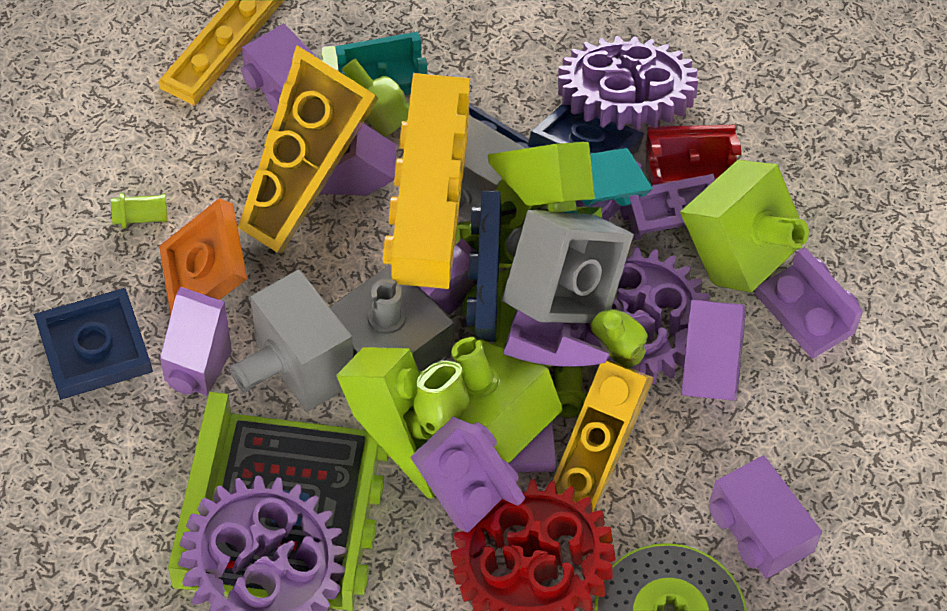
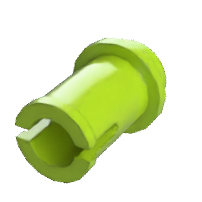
M120 193V197L111 198L113 225L122 224V228H127V224L168 222L166 193L125 197V193Z
M553 366L554 386L563 408L558 416L565 418L578 416L587 397L585 392L582 391L583 366Z

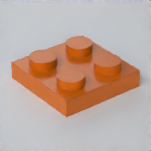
M217 199L159 246L170 316L180 287L221 300L247 280L234 206L223 199Z

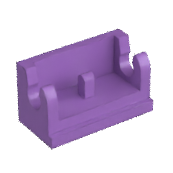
M714 174L653 185V189L646 196H629L631 204L621 206L620 212L624 221L630 220L631 233L634 234L632 241L640 240L645 233L686 226L680 211L715 181Z
M691 300L681 395L737 401L746 318L745 305Z

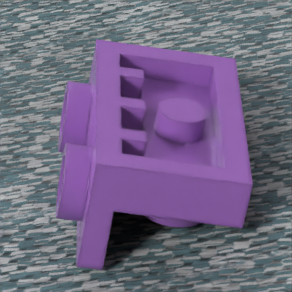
M805 247L796 252L792 266L764 281L755 290V295L812 359L855 334L863 313L856 297L851 292L844 290L830 275L826 264L822 260L815 258Z
M452 417L410 458L455 526L468 533L501 499L519 506L525 500V496L516 483L519 480L518 474L511 465L500 458L494 447L497 445V441L493 434L478 422L472 425Z

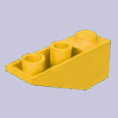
M607 359L606 363H600L553 479L556 483L557 494L562 495L566 489L572 486L575 489L576 502L588 496L591 498L592 512L594 511L635 426L654 377Z

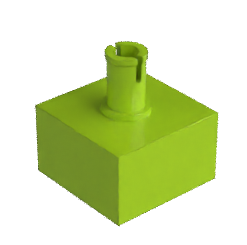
M738 159L680 211L710 281L718 287L752 293L797 249H800L802 244H806L809 237L808 224L805 220L800 219L778 164Z
M474 337L464 338L455 343L451 351L455 362L459 363L462 367V383L469 395V404L460 420L472 425L478 422L485 426L497 441V445L494 448L498 455L509 464L563 410L547 367L503 354V348L482 339L476 340Z

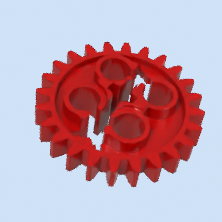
M531 479L527 491L522 492L525 500L519 506L501 499L468 533H454L453 536L458 549L452 550L450 553L453 565L456 566L452 571L456 585H461L459 589L463 601L472 600L473 611H575L574 609L577 607L584 611H593L590 594L597 597H605L606 589L603 580H611L614 576L613 567L610 563L616 560L614 545L610 544L613 542L611 527L604 526L603 511L592 512L591 498L588 496L576 502L575 489L572 486L566 489L562 495L557 494L556 483L552 480L547 485L545 491H538L535 479ZM514 525L524 526L525 528L519 532H508L507 540L509 546H505L503 539L505 530ZM484 531L487 532L490 538L493 537V541L498 548H503L506 567L512 570L509 574L502 577L491 575L498 569L494 549L491 546L486 547ZM563 535L574 537L568 542L571 561L575 565L581 564V573L585 579L584 581L577 574L574 575L573 566L569 562L563 563L560 543L554 541L558 537ZM558 565L562 566L564 577L560 583L552 587L540 585L545 580L558 579Z

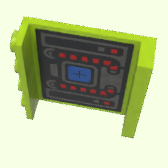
M209 391L168 565L172 587L194 591L199 589V586H183L182 581L185 574L191 569L179 566L178 561L181 554L188 551L180 546V541L184 532H191L186 527L190 515H200L197 509L201 500L206 498L214 502L213 495L218 486H222L231 494L235 479L238 478L242 480L247 489H251L255 477L261 476L265 488L271 489L278 477L282 479L283 492L289 494L298 484L301 486L300 500L305 502L316 495L319 499L314 511L317 514L325 511L333 513L326 524V528H341L342 533L333 545L346 548L347 553L342 561L337 562V564L345 567V573L341 581H335L341 589L334 600H327L330 604L329 608L353 611L355 596H365L368 582L369 565L361 564L363 550H373L377 520L369 519L371 504L380 505L383 495L384 476L377 475L379 461L388 462L389 455L366 430L231 413L229 394ZM298 517L296 524L293 525L289 535L283 537L279 547L292 540L295 545L288 556V562L295 570L307 572L309 571L307 564L295 557L302 541L306 537L302 534L301 518ZM270 518L259 519L260 524L264 528L273 531L280 530L274 520ZM221 542L216 544L218 549L223 554L230 556L222 577H219V579L223 580L224 594L228 595L237 579L243 577L247 567L234 574L232 568L239 555L238 550L230 543ZM277 547L276 549L272 550V552L269 553V554L266 555V556H267L270 560H272V558H273V556H274L276 550H277L279 547ZM256 553L249 566H251L252 564H254L255 561L260 559V557L257 556ZM257 583L245 585L252 596L257 598L268 597L266 589Z

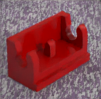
M734 124L647 127L645 164L651 186L714 174L716 180L737 161V155L742 154L741 144Z

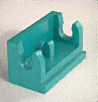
M418 31L335 46L339 72L347 76L342 68L353 59H356L372 80L382 76L390 77L403 90L405 96L411 95L413 73H428L426 57L422 58L421 56L422 46Z
M628 148L591 153L595 199L581 201L586 206H593L596 202L614 199L619 205L626 206L631 204L629 196L638 195L643 197L653 188ZM578 209L575 210V211H567V212H564V213H576V214H578Z

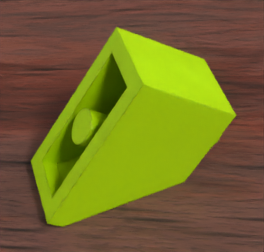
M589 142L558 143L488 154L489 165L527 206L547 204L548 211L567 212L577 210L576 201L595 199Z

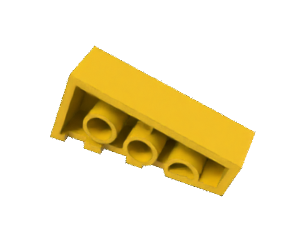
M296 45L292 65L286 83H284L272 127L269 129L264 144L265 148L258 170L255 172L238 225L240 230L277 253L283 252L379 99L374 93Z
M413 73L408 120L402 121L400 149H404L403 158H397L395 166L394 186L399 187V195L391 196L389 208V225H395L394 236H385L383 249V264L391 265L392 280H395L399 285L450 288L468 142L470 78Z

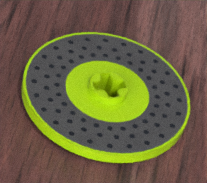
M668 543L638 548L612 565L613 579L603 580L606 595L605 597L596 596L594 611H663L666 604L674 605L675 611H747L746 602L738 583L720 562L695 548Z

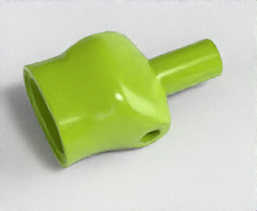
M353 59L342 68L348 78L371 91L379 98L365 120L376 132L387 137L402 125V121L408 120L409 104L406 101L403 90L393 79L382 76L372 80L356 59Z
M617 309L604 310L595 316L591 323L592 332L606 345L609 350V356L617 363L627 367L638 365L646 352L645 344L648 334L644 327L633 317Z
M440 361L429 366L418 377V393L413 403L414 411L425 431L434 435L452 417L460 419L469 404V395L462 383V367L456 362Z

